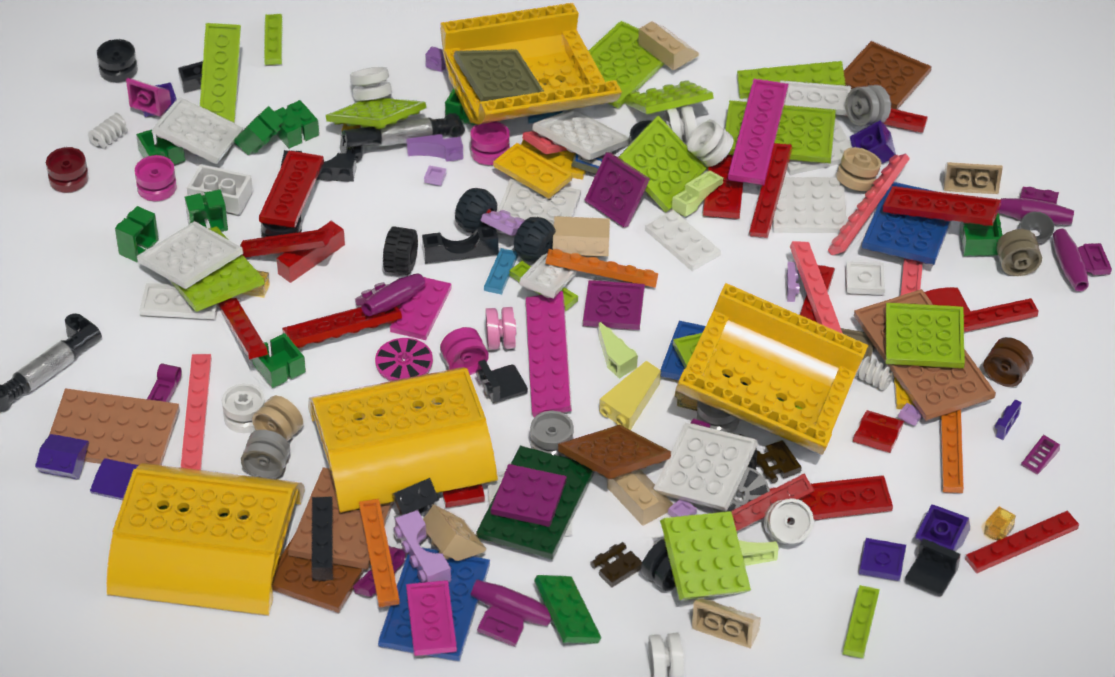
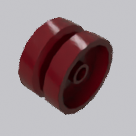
M62 147L52 151L47 156L45 163L48 180L54 190L70 193L78 191L86 185L89 175L86 167V158L81 150L74 147Z

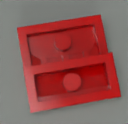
M958 287L937 288L924 292L933 305L963 307V313L970 311Z
M866 410L861 418L860 426L854 434L853 442L891 453L900 435L904 421Z

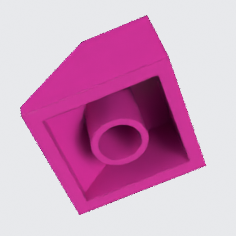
M126 79L129 106L161 117L171 104L170 91L139 80Z

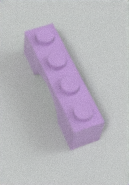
M418 510L395 518L394 534L397 539L400 538L402 541V548L405 554H409L412 567L417 568L421 583L444 580L450 582L451 568L443 554L430 553L419 546L426 538V524Z

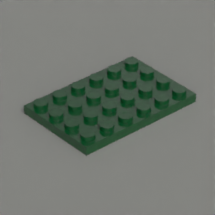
M520 445L511 465L567 476V482L552 523L549 527L491 514V507L496 497L495 494L476 531V536L483 540L553 560L595 472L575 460Z

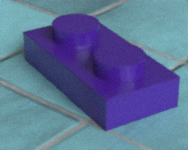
M1014 399L1011 406L1007 405L1003 418H999L996 423V438L1005 439L1020 415L1022 402Z

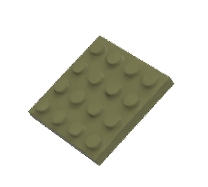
M517 49L455 51L454 59L481 102L544 92Z

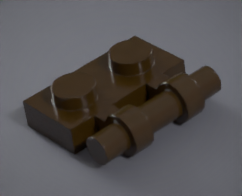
M783 440L765 446L766 453L761 454L757 450V466L763 469L764 476L771 483L778 481L776 474L780 473L783 478H787L800 473L802 470L801 465ZM772 461L774 465L769 466L767 462Z
M624 542L618 545L614 544L607 552L596 555L595 559L590 562L593 569L598 566L602 568L599 570V576L611 588L641 570L642 561L631 550L626 554L622 552L627 549ZM612 557L616 559L611 563L608 562V560Z

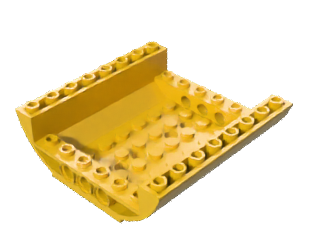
M574 3L440 23L442 48L449 74L448 78L471 123L497 122L613 103L619 99L622 91L616 80L605 82L577 31L579 12ZM517 49L544 90V92L481 102L454 59L455 51Z
M725 283L675 391L823 455L868 345Z
M465 367L308 398L310 416L312 421H316L333 477L339 512L359 509V502L379 499L380 504L394 502L393 493L428 478L431 479L436 493L498 480L486 417L469 371Z
M141 463L136 469H133L112 530L113 534L107 566V595L269 615L273 603L272 581L294 505H301L304 496V484L294 481ZM163 505L168 506L166 509H159ZM182 508H188L186 512L179 511ZM222 513H228V514H229V515L226 516V517H220V516H219V515H221ZM243 515L249 516L245 520L239 519Z

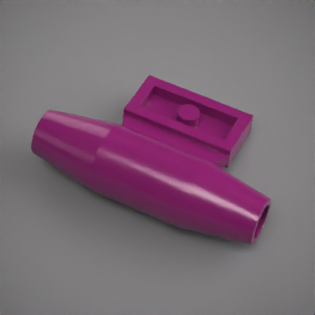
M1022 186L1020 198H1001L999 213L1022 220L1030 212H1041L1048 215L1054 225H1072L1075 210L1057 205L1059 192Z
M1057 229L1053 233L1055 253L1064 275L1076 291H1084L1088 288L1087 272L1092 273V275L1111 274L1112 267L1101 243H1088L1077 247V244L1066 229Z
M420 273L399 278L390 284H385V282L377 283L373 289L362 291L361 295L355 298L356 305L361 306L366 316L388 311L414 296L425 286V279Z
M476 580L471 591V596L491 607L485 611L477 632L516 647L524 630V621L548 627L552 620L545 605L532 597L505 586Z

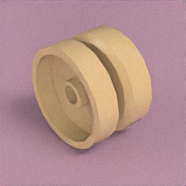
M856 147L844 150L841 163L838 166L836 172L837 180L850 189L868 191L872 188L882 163L875 154L868 150Z
M274 395L265 402L263 407L254 413L252 422L256 430L274 431L289 441L292 435L302 428L303 417L296 406L288 399Z

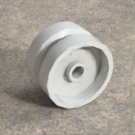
M370 67L352 72L350 74L351 84L356 86L352 90L354 99L372 100L390 95L392 93L391 83L386 81L390 77L388 68Z
M691 106L681 107L679 113L676 108L665 110L664 122L687 146L689 137L697 128L693 108Z
M707 120L692 132L687 143V149L706 166H714L727 156L734 140L733 136L725 129H722L716 121Z
M248 383L236 384L228 388L223 393L221 399L225 425L236 433L245 434L256 431L252 417L265 404L264 392L259 387Z
M792 498L778 500L771 504L764 517V526L769 537L783 544L803 541L811 533L814 524L813 513L808 505L801 500ZM788 518L791 519V520L789 521V522L791 523L790 525L787 523V519H788Z
M668 633L665 645L660 634L649 635L648 653L651 676L666 677L668 668L670 677H684V651L680 633Z

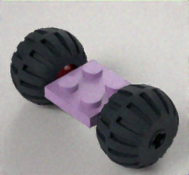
M471 188L460 197L455 209V220L466 232L474 233L478 227L492 226L510 236L515 235L514 249L517 255L527 262L535 263L542 255L547 254L549 249L553 250V235L556 233V230L547 219L530 217L524 220L519 217L514 218L510 216L511 213L505 210L497 212V201L486 189Z

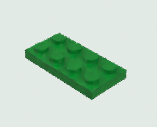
M537 575L534 582L563 643H599L602 637L572 576Z

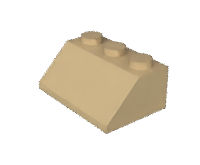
M651 21L639 28V45L673 71L699 56L698 51L662 25Z
M947 162L945 163L944 191L999 194L1003 165Z
M554 216L556 233L553 235V249L585 256H609L610 218Z
M641 469L632 471L630 474L619 475L614 479H607V489L642 526L668 513V508L673 505L667 496L653 489L655 484Z
M433 504L423 518L426 524V536L432 539L431 543L439 548V553H442L444 558H452L459 561L486 551L487 548L464 519Z
M704 598L694 601L693 630L750 649L752 648L760 631L761 617Z

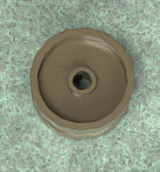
M1015 229L1001 236L997 242L996 249L1003 271L1008 275L1016 277L1031 274L1042 263V255L1037 238L1029 230Z

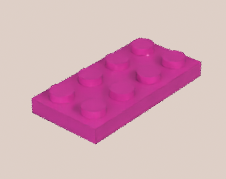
M424 277L425 286L401 304L399 309L402 319H398L391 324L390 332L426 341L452 289V284Z
M448 580L406 584L414 656L457 652Z

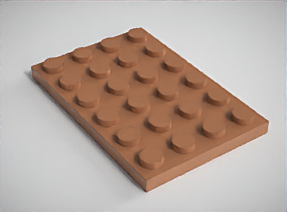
M65 388L49 435L55 434L89 441L84 462L101 464L103 459L106 458L140 465L141 463L162 465L180 408L178 403Z
M323 467L288 549V555L312 560V497H333V563L368 569L370 559L360 509L339 512L330 468ZM394 502L380 504L384 526Z

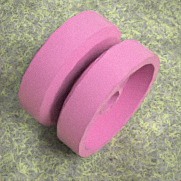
M503 307L501 309V319L498 318L496 308H485L488 350L499 349L500 337L503 339L505 349L516 348L515 336L517 333L513 307Z

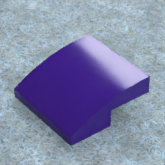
M104 458L90 489L91 494L123 500L133 469H136L138 465Z

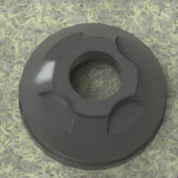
M1030 212L1022 218L1020 229L1029 231L1037 229L1040 232V235L1036 236L1038 243H1043L1053 235L1054 223L1044 213Z

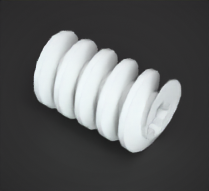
M116 112L108 119H105L98 126L94 127L93 130L88 131L90 142L95 146L105 148L107 144L112 143V140L115 141L117 136L121 137L122 133L128 131L124 118Z
M867 356L862 360L855 377H859L860 380H866L869 384L873 383V386H879L881 390H886L893 380V371L890 373V366L883 370V363L876 366L877 360L875 359L869 363L870 357Z

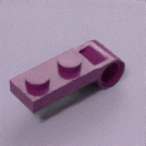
M161 363L157 370V380L147 399L169 402L180 381L181 367Z
M389 546L395 574L396 570L405 561V552L403 549ZM372 569L353 586L356 594L371 597L376 593Z

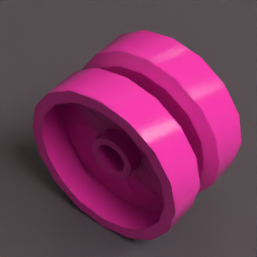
M502 123L477 124L471 129V156L478 163L493 165V161L510 148V131Z
M154 155L145 157L136 164L134 170L137 192L142 198L150 201H162L175 193L177 189L175 169L170 159L165 156Z
M471 327L453 330L443 338L440 344V351L446 360L449 370L465 367L468 369L469 374L472 375L478 370V361L485 359L487 362L489 359V353L479 333Z

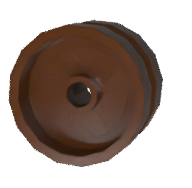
M1004 337L998 339L984 360L983 367L989 378L997 384L1005 387H1014L1022 382L1026 373L1031 368L1034 358L1031 350L1023 342L1015 338Z

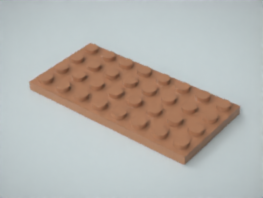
M922 289L854 310L855 319L885 362L886 303L933 305ZM965 349L964 368L887 364L925 421L995 398L996 392Z

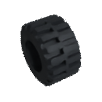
M396 226L390 228L383 249V267L385 272L407 276L412 272L418 250V235L415 229Z

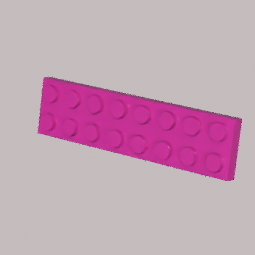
M753 79L728 180L765 185L773 145L776 140L788 92V83Z
M560 291L554 299L544 297L543 295L526 297L533 417L546 411H559L562 413L572 411L563 291Z

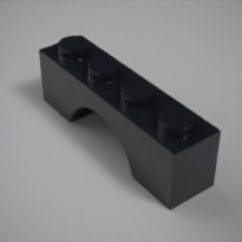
M284 150V152H283V157H282V162H281V166H282V164H283V162H284V159H285V157H286L288 151H293V150ZM337 153L332 159L324 161L316 180L354 182L357 168L356 154Z
M492 226L478 227L470 237L459 241L448 240L440 232L423 234L422 250L425 263L496 255L499 253L497 230Z
M312 497V581L333 580V497Z

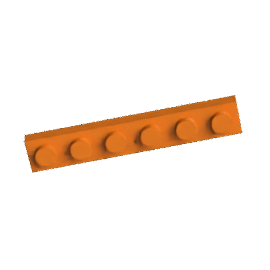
M549 249L545 263L631 283L645 284V286L656 288L659 274L650 269L642 270L632 265H620L614 261H601L596 257H583L580 254L565 253L559 249Z
M960 409L941 416L943 492L963 493L964 489Z
M379 499L359 502V509L379 607L400 604L380 501Z

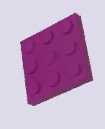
M606 152L584 201L621 226L628 227L650 178L611 152Z
M589 280L583 326L599 327L601 322L609 328L640 330L645 284Z
M508 464L491 507V514L550 527L567 482V476Z

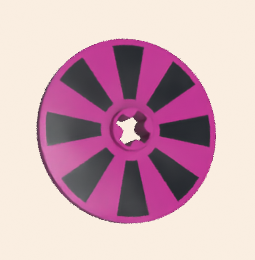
M397 338L386 342L379 348L375 356V365L383 377L394 381L427 374L433 365V355L430 348L422 341L413 338Z

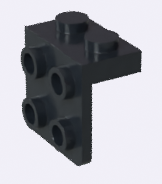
M485 359L478 361L476 376L481 381L485 393L490 397L493 404L528 392V387L515 365L511 364L491 371Z
M430 478L392 494L400 512L394 516V519L416 510L421 514L430 510L433 504L439 501Z
M923 538L919 544L918 557L907 573L905 582L941 597L958 571L961 554Z

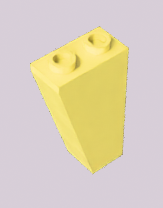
M645 361L600 398L599 412L617 425L631 430L660 385L661 370Z

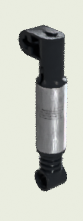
M450 113L440 119L426 117L401 120L395 124H387L383 129H375V126L343 130L339 148L341 153L356 154V163H358L362 158L363 147L366 145L388 146L406 143L408 138L442 134V136L449 135L452 138L460 137L465 132V126L458 114Z
M73 313L65 318L68 339L57 342L16 371L11 380H8L3 385L0 384V412L8 410L11 407L12 401L40 386L72 363L77 355L100 340L102 335L98 327L80 314Z

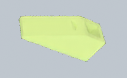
M600 322L598 337L607 368L620 379L637 368L638 355L621 338H618L609 327Z

